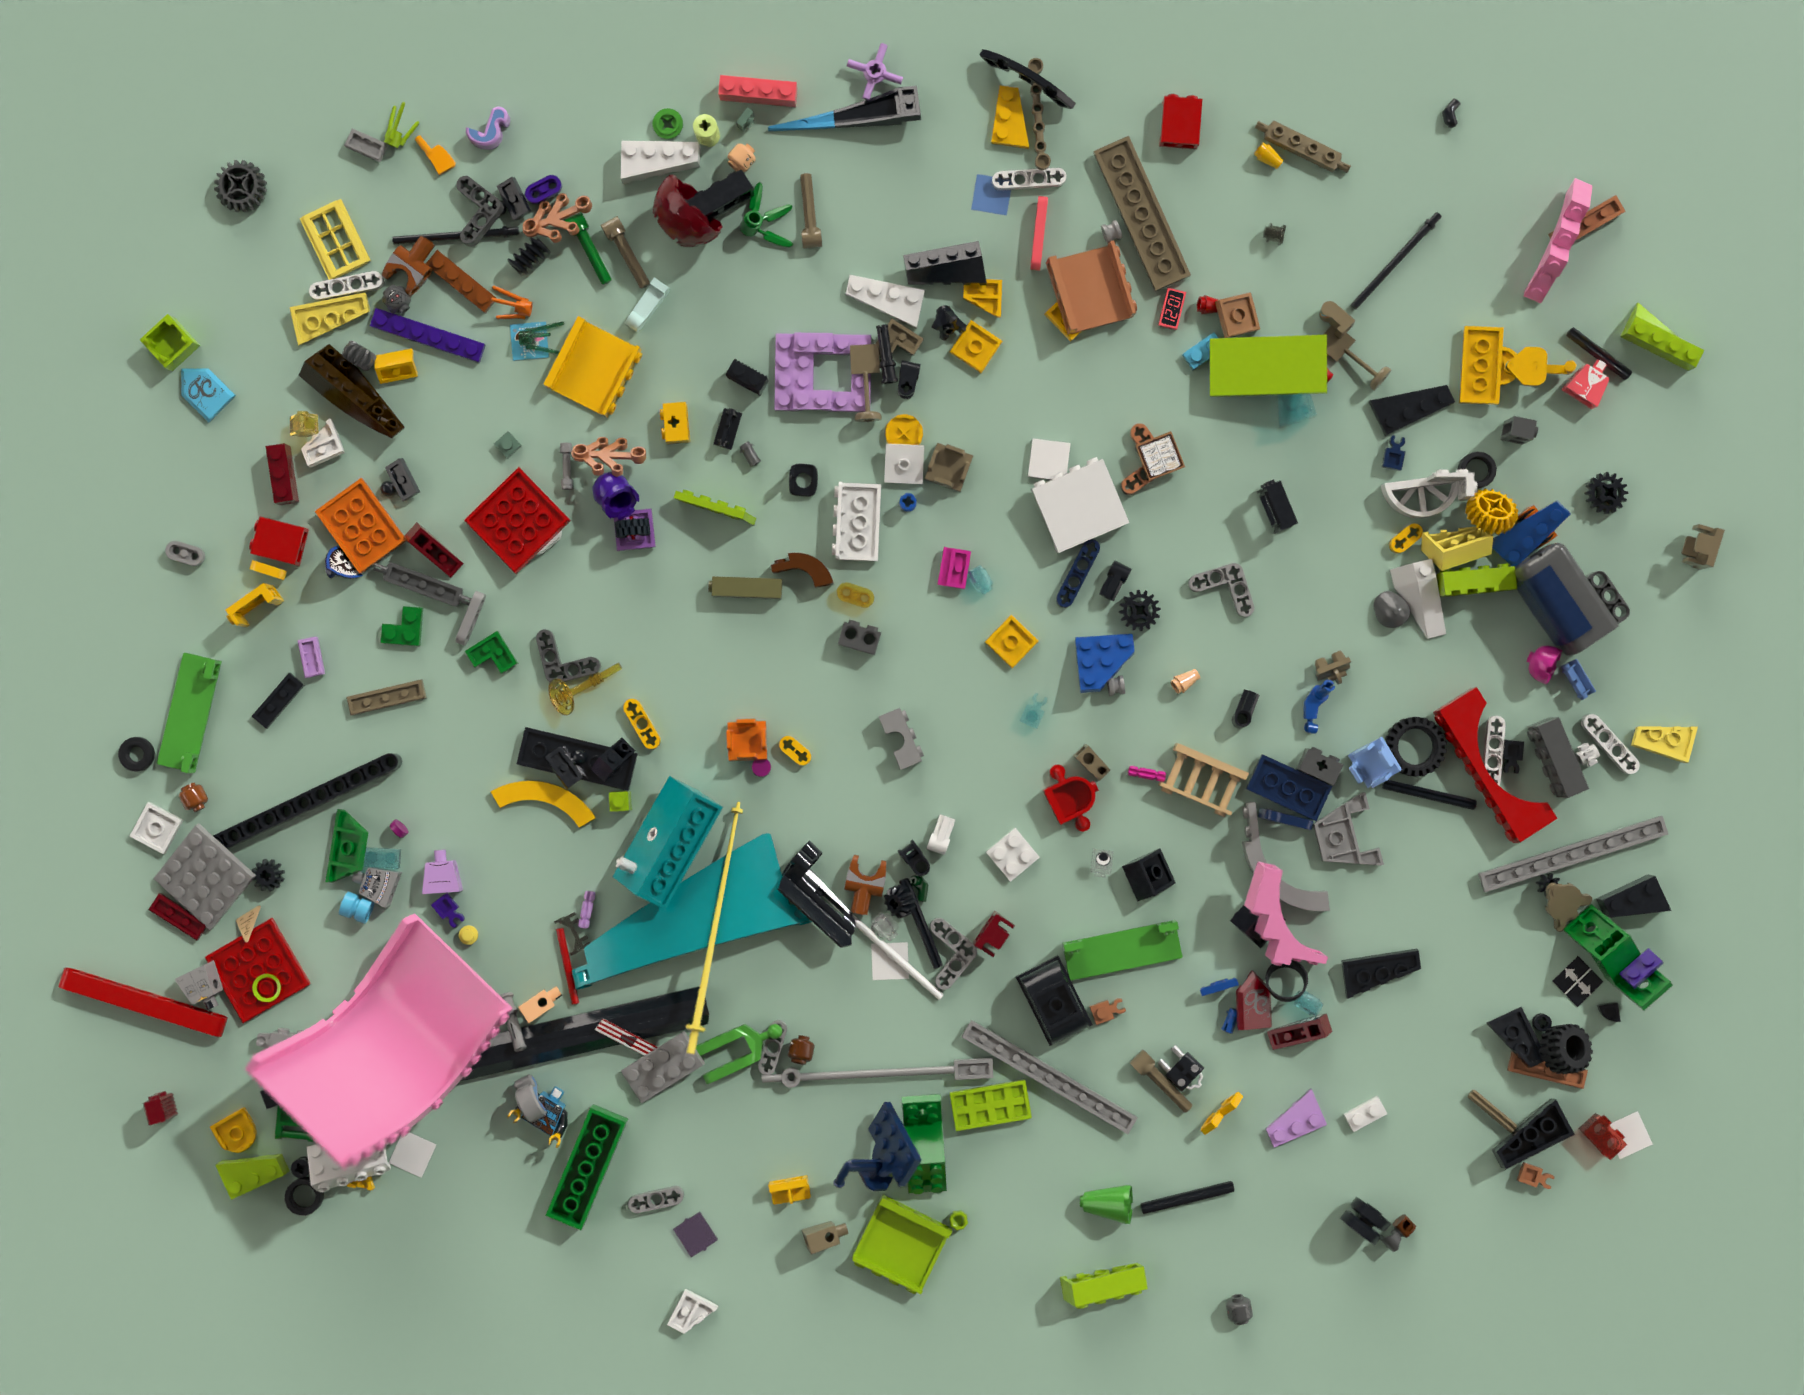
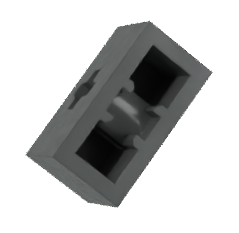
M1315 747L1311 749L1305 748L1296 770L1334 786L1343 767V764L1339 763L1340 759L1332 755L1326 757L1322 755L1323 751ZM1317 762H1322L1324 768L1319 769V766L1316 765Z

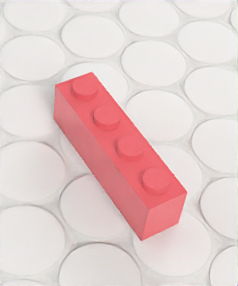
M720 75L718 95L721 101L796 107L798 88L797 82Z

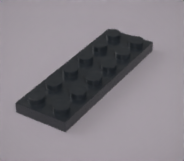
M525 727L517 765L554 773L544 760L547 755L561 746L567 756L571 758L575 750L581 749L587 755V759L583 764H575V767L583 776L581 780L626 791L630 790L638 753H633L614 774L603 782L590 768L610 748L609 746Z

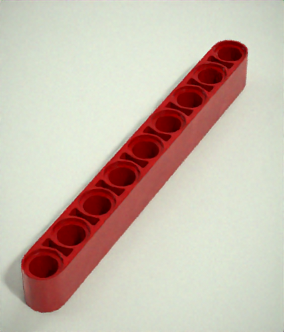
M65 967L63 969L58 985L59 988L216 1037H222L228 1019L224 1015L73 968Z

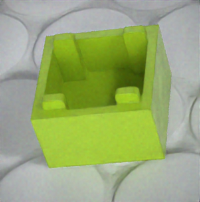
M169 314L139 339L156 359L172 372L200 347L186 329Z

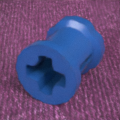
M911 493L902 495L900 498L901 509L905 512H911L915 509L917 500ZM907 498H911V502L913 503L910 504L909 507H905V503L903 502L906 501Z

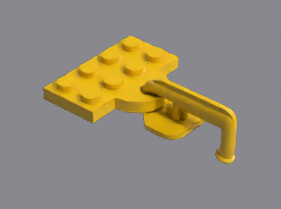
M1464 326L1459 403L1499 405L1500 386L1511 383L1515 378L1523 385L1539 386L1546 380V374H1571L1576 369V363L1570 360L1565 365H1548L1547 352L1541 347H1525L1517 354L1512 349L1503 347L1504 327Z

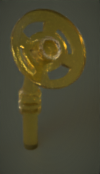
M616 663L601 673L593 674V677L590 676L588 680L571 689L561 679L551 680L548 690L555 709L562 715L571 714L574 710L573 696L591 686L595 687L600 682H604L605 678L622 669L620 663Z

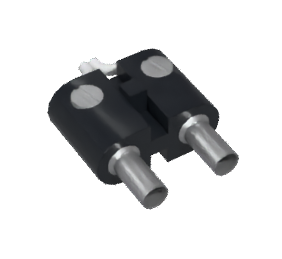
M1174 1045L1171 1050L1180 1060L1173 1067H1170L1163 1059L1158 1062L1167 1072L1165 1077L1181 1092L1185 1088L1191 1090L1197 1087L1199 1089L1203 1078L1201 1072L1205 1067L1189 1052L1183 1053ZM1200 1075L1198 1085L1195 1084L1189 1087L1188 1085Z

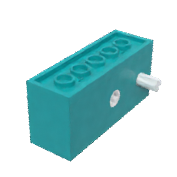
M669 776L624 857L617 859V869L612 877L636 896L666 909L723 807L697 789Z

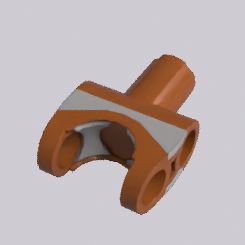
M422 235L410 251L400 245L388 259L382 276L388 280L393 274L404 270L408 275L405 292L412 296L422 287L432 272V268L424 263L435 245Z
M854 855L847 873L844 890L854 892L851 912L868 915L871 895L882 897L886 878V861L881 860L880 868H878L874 875L866 876L859 870V864H857L859 855Z

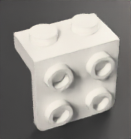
M1467 469L1456 470V472L1448 473V470H1436L1431 476L1427 477L1428 482L1457 481L1458 501L1474 497V493H1477V482H1474V473H1468Z

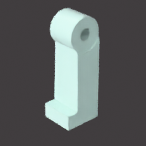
M654 277L650 286L626 319L625 325L635 332H639L669 294V287Z

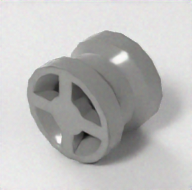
M1116 220L1112 221L1109 225H1101L1102 234L1107 244L1113 239L1119 240L1122 238L1121 229Z
M1123 675L1111 678L1107 682L1109 696L1115 693L1125 694Z

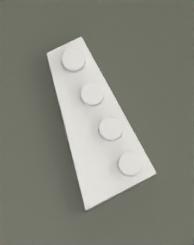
M850 275L846 295L917 329L925 290Z

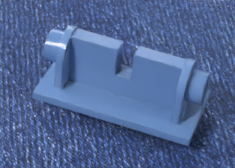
M1577 658L1560 666L1563 670L1562 673H1565L1577 693V698L1583 700L1588 695L1596 692Z

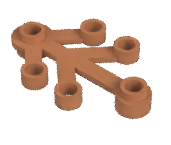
M559 194L553 207H551L548 201H542L534 218L527 219L523 223V233L527 237L545 236L550 238L553 243H558L562 239L560 232L556 229L551 231L544 228L551 225L567 230L570 235H576L579 232L578 225L575 222H566L562 219L578 212L589 213L592 209V202L588 196L583 195L576 199L575 206L559 212L562 207L567 206L569 203L566 194ZM548 213H549V215L547 216V218H545V219L542 220L544 214H548Z
M599 437L597 441L588 446L584 444L575 445L571 451V456L576 461H584L592 468L594 475L600 476L604 473V466L593 459L598 458L611 468L613 476L618 477L623 474V466L617 464L612 459L632 460L635 464H642L646 460V450L643 447H634L631 449V452H614L617 449H627V440L625 438H618L616 442L608 445L606 437Z

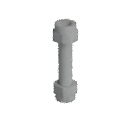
M560 443V453L563 454L562 490H572L574 486L573 479H571L570 463L572 443Z

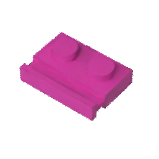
M944 547L938 585L965 589L971 551Z

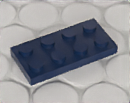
M1261 754L1246 789L1317 821L1333 786Z

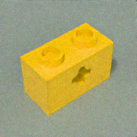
M664 403L663 409H660L661 421L664 420V428H661L662 440L665 439L667 444L690 442L687 403ZM673 419L679 422L675 428L670 424L673 423Z

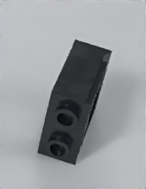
M1273 479L1261 485V489L1257 491V494H1261L1259 497L1271 526L1275 527L1274 534L1298 524L1281 480L1275 482Z

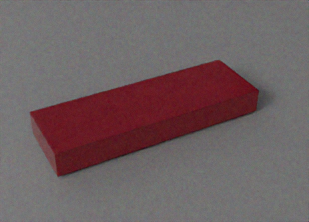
M161 893L157 895L148 909L196 941L200 939L207 928L205 924L200 922L187 909Z

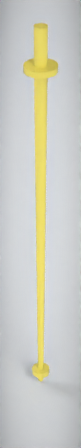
M737 802L736 808L733 807L731 810L735 814L692 1025L686 1024L685 1028L691 1030L687 1049L688 1054H695L698 1033L705 1032V1028L701 1027L700 1023L738 814H743V809H740V802Z

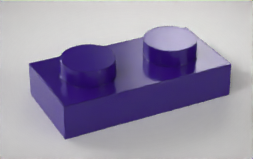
M1648 948L1619 974L1635 989L1663 965V961Z

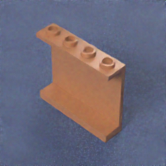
M1114 240L1110 241L1108 246L1059 259L1055 255L1049 257L1046 261L1067 335L1130 319L1136 314L1137 304L1135 300H1132L1130 294L1132 292L1131 285L1126 281V269L1124 264H1121L1119 258L1120 249L1115 245Z

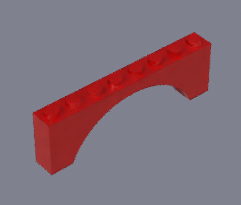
M1477 687L1470 688L1433 712L1435 715L1434 719L1439 726H1442L1446 739L1453 744L1457 757L1464 762L1466 772L1475 780L1476 788L1483 793L1486 798L1485 803L1494 811L1496 821L1505 829L1507 839L1513 843H1521L1558 818L1548 802L1539 803L1519 799L1506 792L1492 779L1483 764L1478 747V725L1487 702Z

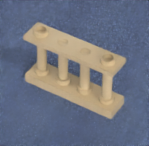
M1175 743L1173 750L1177 752V759L1166 784L1159 782L1158 786L1162 787L1161 791L1170 795L1175 792L1215 809L1214 813L1225 817L1226 814L1231 816L1232 812L1226 810L1237 782H1240L1241 779L1246 780L1249 773L1189 747ZM1187 757L1195 759V765L1184 791H1181L1173 786L1184 759L1187 760ZM1207 764L1212 766L1211 770L1213 772L1200 799L1191 795V792L1202 767ZM1226 772L1230 774L1229 778L1231 779L1220 805L1217 806L1208 801L1219 775Z

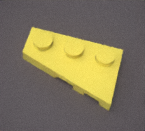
M1638 726L1635 729L1631 746L1686 764L1689 763L1698 726Z

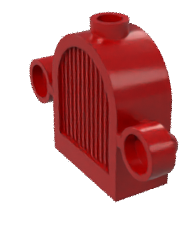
M1058 764L1053 765L1050 768V776L1058 782L1043 789V792L1058 823L1061 825L1076 818V829L1082 832L1087 831L1090 828V820L1083 816V814L1094 805L1095 792L1099 791L1095 781L1089 782L1087 779L1078 776L1065 779L1064 767Z

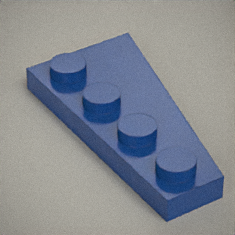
M1556 500L1530 517L1520 521L1505 534L1501 533L1494 537L1492 548L1512 567L1516 566L1534 551L1571 513Z

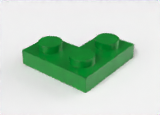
M403 606L401 625L382 624L381 643L420 646L423 608Z
M499 631L494 632L465 650L474 667H478L492 658L500 673L503 674L519 664Z

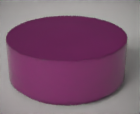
M754 760L752 771L757 777H765L771 771V764L768 760Z
M397 819L390 824L392 832L400 838H404L409 833L405 825Z

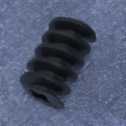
M537 236V239L529 238L531 245L526 242L524 243L526 250L518 249L520 255L513 254L514 261L509 258L507 259L508 263L520 275L521 273L528 275L526 268L528 267L533 270L532 262L539 264L537 257L544 259L543 252L551 253Z

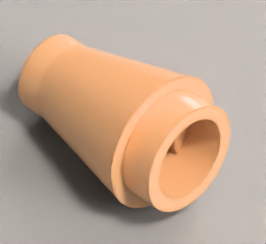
M1196 669L1174 676L1170 682L1176 693H1184L1200 679V675Z

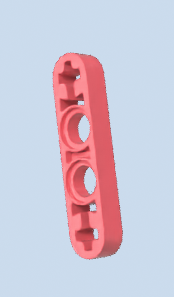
M1038 196L1030 270L1040 271L1048 204V197Z

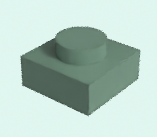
M747 107L737 120V127L743 132L754 123V111Z
M509 431L494 443L506 458H509L522 446Z

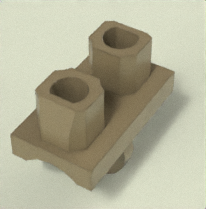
M1342 651L1332 654L1331 657L1334 663L1329 665L1325 657L1315 661L1318 681L1327 678V680H1335L1338 685L1342 683L1341 678L1347 676L1345 670L1350 669L1351 663L1350 658H1346Z

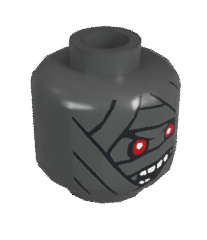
M391 285L383 291L382 301L391 313L403 314L409 310L411 297L402 286Z
M1242 1294L1232 1295L1231 1299L1226 1302L1228 1319L1234 1322V1324H1247L1253 1317L1251 1301Z

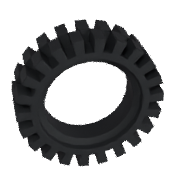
M1408 717L1395 723L1394 727L1389 729V734L1385 737V740L1402 768L1399 773L1407 776H1425L1428 773L1434 772V769L1440 767V762L1444 761L1445 757L1443 756L1447 752V749H1445L1447 741H1444L1443 737L1445 735L1441 733V728L1436 726L1435 722L1429 721L1427 718ZM1410 729L1424 731L1432 742L1431 755L1421 764L1413 765L1403 760L1398 750L1401 736Z

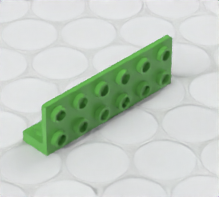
M183 653L158 756V765L179 769L185 773H195L222 661Z
M1172 920L1063 942L1062 945L1070 980L1182 958L1177 932L1179 929L1178 922Z

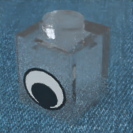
M1093 848L1090 871L1095 873L1094 876L1106 878V874L1111 875L1113 851Z

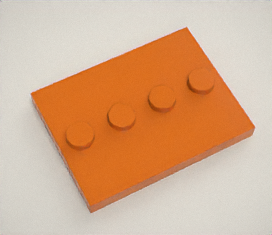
M363 478L354 482L315 511L360 574L407 541Z

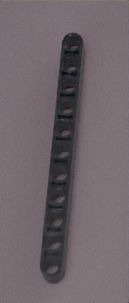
M396 753L385 754L213 835V837L219 839L225 848L230 849L399 769L402 765V758ZM391 756L396 761L393 767L388 765V759ZM372 765L378 767L376 775H373L370 771ZM355 773H358L361 777L359 783L353 781ZM338 781L343 784V789L340 792L336 789ZM321 789L326 793V797L323 800L318 796ZM303 798H306L308 800V806L306 808L302 807L301 800ZM286 806H288L291 809V813L289 816H286L284 814V808ZM268 814L273 816L272 824L266 821ZM251 822L256 825L255 832L249 830ZM234 830L238 833L236 841L231 836Z

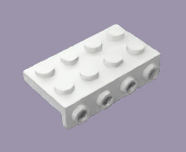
M839 482V486H835L834 497L838 498V505H834V517H837V524H833V536H836V544L832 543V555H835L836 560L878 561L881 484Z
M318 1143L307 1147L310 1183L319 1192H327L330 1188L346 1186L353 1181H363L367 1177L382 1175L386 1171L391 1170L390 1164L387 1162L386 1147L379 1152L377 1150L374 1151L368 1159L363 1158L356 1166L353 1167L351 1165L346 1169H343Z

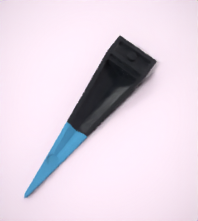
M917 86L899 87L870 98V100H864L834 111L768 127V131L902 125V122L921 120Z

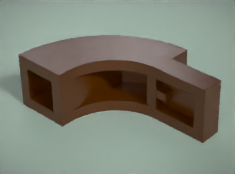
M788 553L789 561L779 559L775 560V564L771 565L773 574L794 569L805 571L812 577L815 588L834 584L831 574L825 565L808 554Z

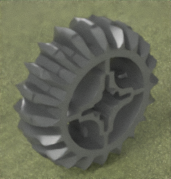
M234 160V165L227 162L228 168L221 167L223 173H216L220 178L219 180H214V183L219 185L214 188L218 192L216 197L221 200L222 205H227L229 210L234 208L236 212H239L241 209L243 212H247L248 207L254 210L253 204L259 206V198L265 199L262 193L267 192V189L263 187L267 185V182L262 180L265 175L260 173V168L254 167L252 162L247 164L245 160H242L241 163L238 160ZM241 172H246V173H247L246 175L243 174L241 177H235V176H234L235 174H238V173H241ZM229 180H230V181H231V187L228 189V190H229V192H228V191H227V186H228V182H229ZM254 180V188L251 192L250 186L252 185V181ZM236 181H237L238 183L242 184L243 188H244L246 191L240 189V187H239V185L236 183ZM241 195L247 196V198L242 200H234L235 198H238Z

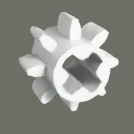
M1584 743L1577 747L1579 751L1575 753V756L1582 766L1586 764L1587 767H1591L1598 763L1596 758L1600 757V753L1594 744Z

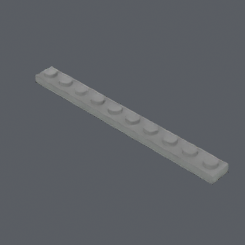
M1658 816L1478 873L1483 891L1488 892L1668 835L1663 816Z
M973 1020L969 1022L962 1034V1038L1126 1134H1129L1138 1118Z

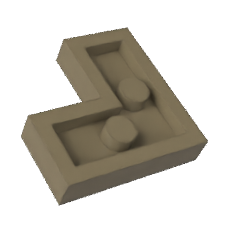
M892 318L888 323L892 354L898 346L914 356L924 339Z

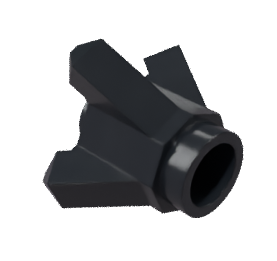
M943 305L936 310V319L931 328L940 331V339L945 341L955 331L959 333L966 331L967 325L954 314L950 306Z

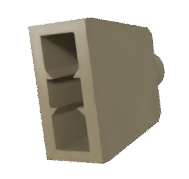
M832 1221L802 1229L806 1247L811 1254L840 1244L839 1237L849 1234L845 1223L835 1226Z

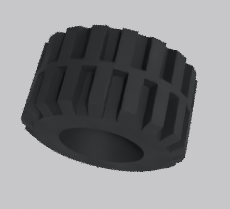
M1564 1024L1552 1026L1545 1030L1546 1033L1542 1034V1040H1540L1541 1048L1539 1050L1542 1053V1061H1545L1547 1068L1550 1067V1071L1556 1072V1074L1578 1073L1584 1071L1589 1066V1062L1592 1060L1591 1054H1593V1049H1591L1592 1042L1589 1041V1035L1585 1034V1030L1580 1028L1579 1025Z

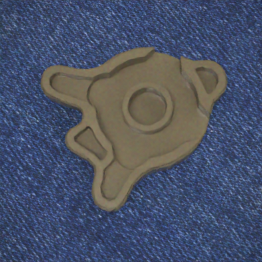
M1550 883L1546 887L1548 903L1547 906L1545 905V909L1553 917L1554 929L1558 932L1563 931L1569 920L1575 919L1579 915L1577 909L1580 906H1587L1592 902V896L1582 894L1571 883L1566 885Z

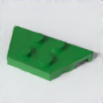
M337 809L325 880V882L329 883L336 882L363 870L369 832L343 809Z

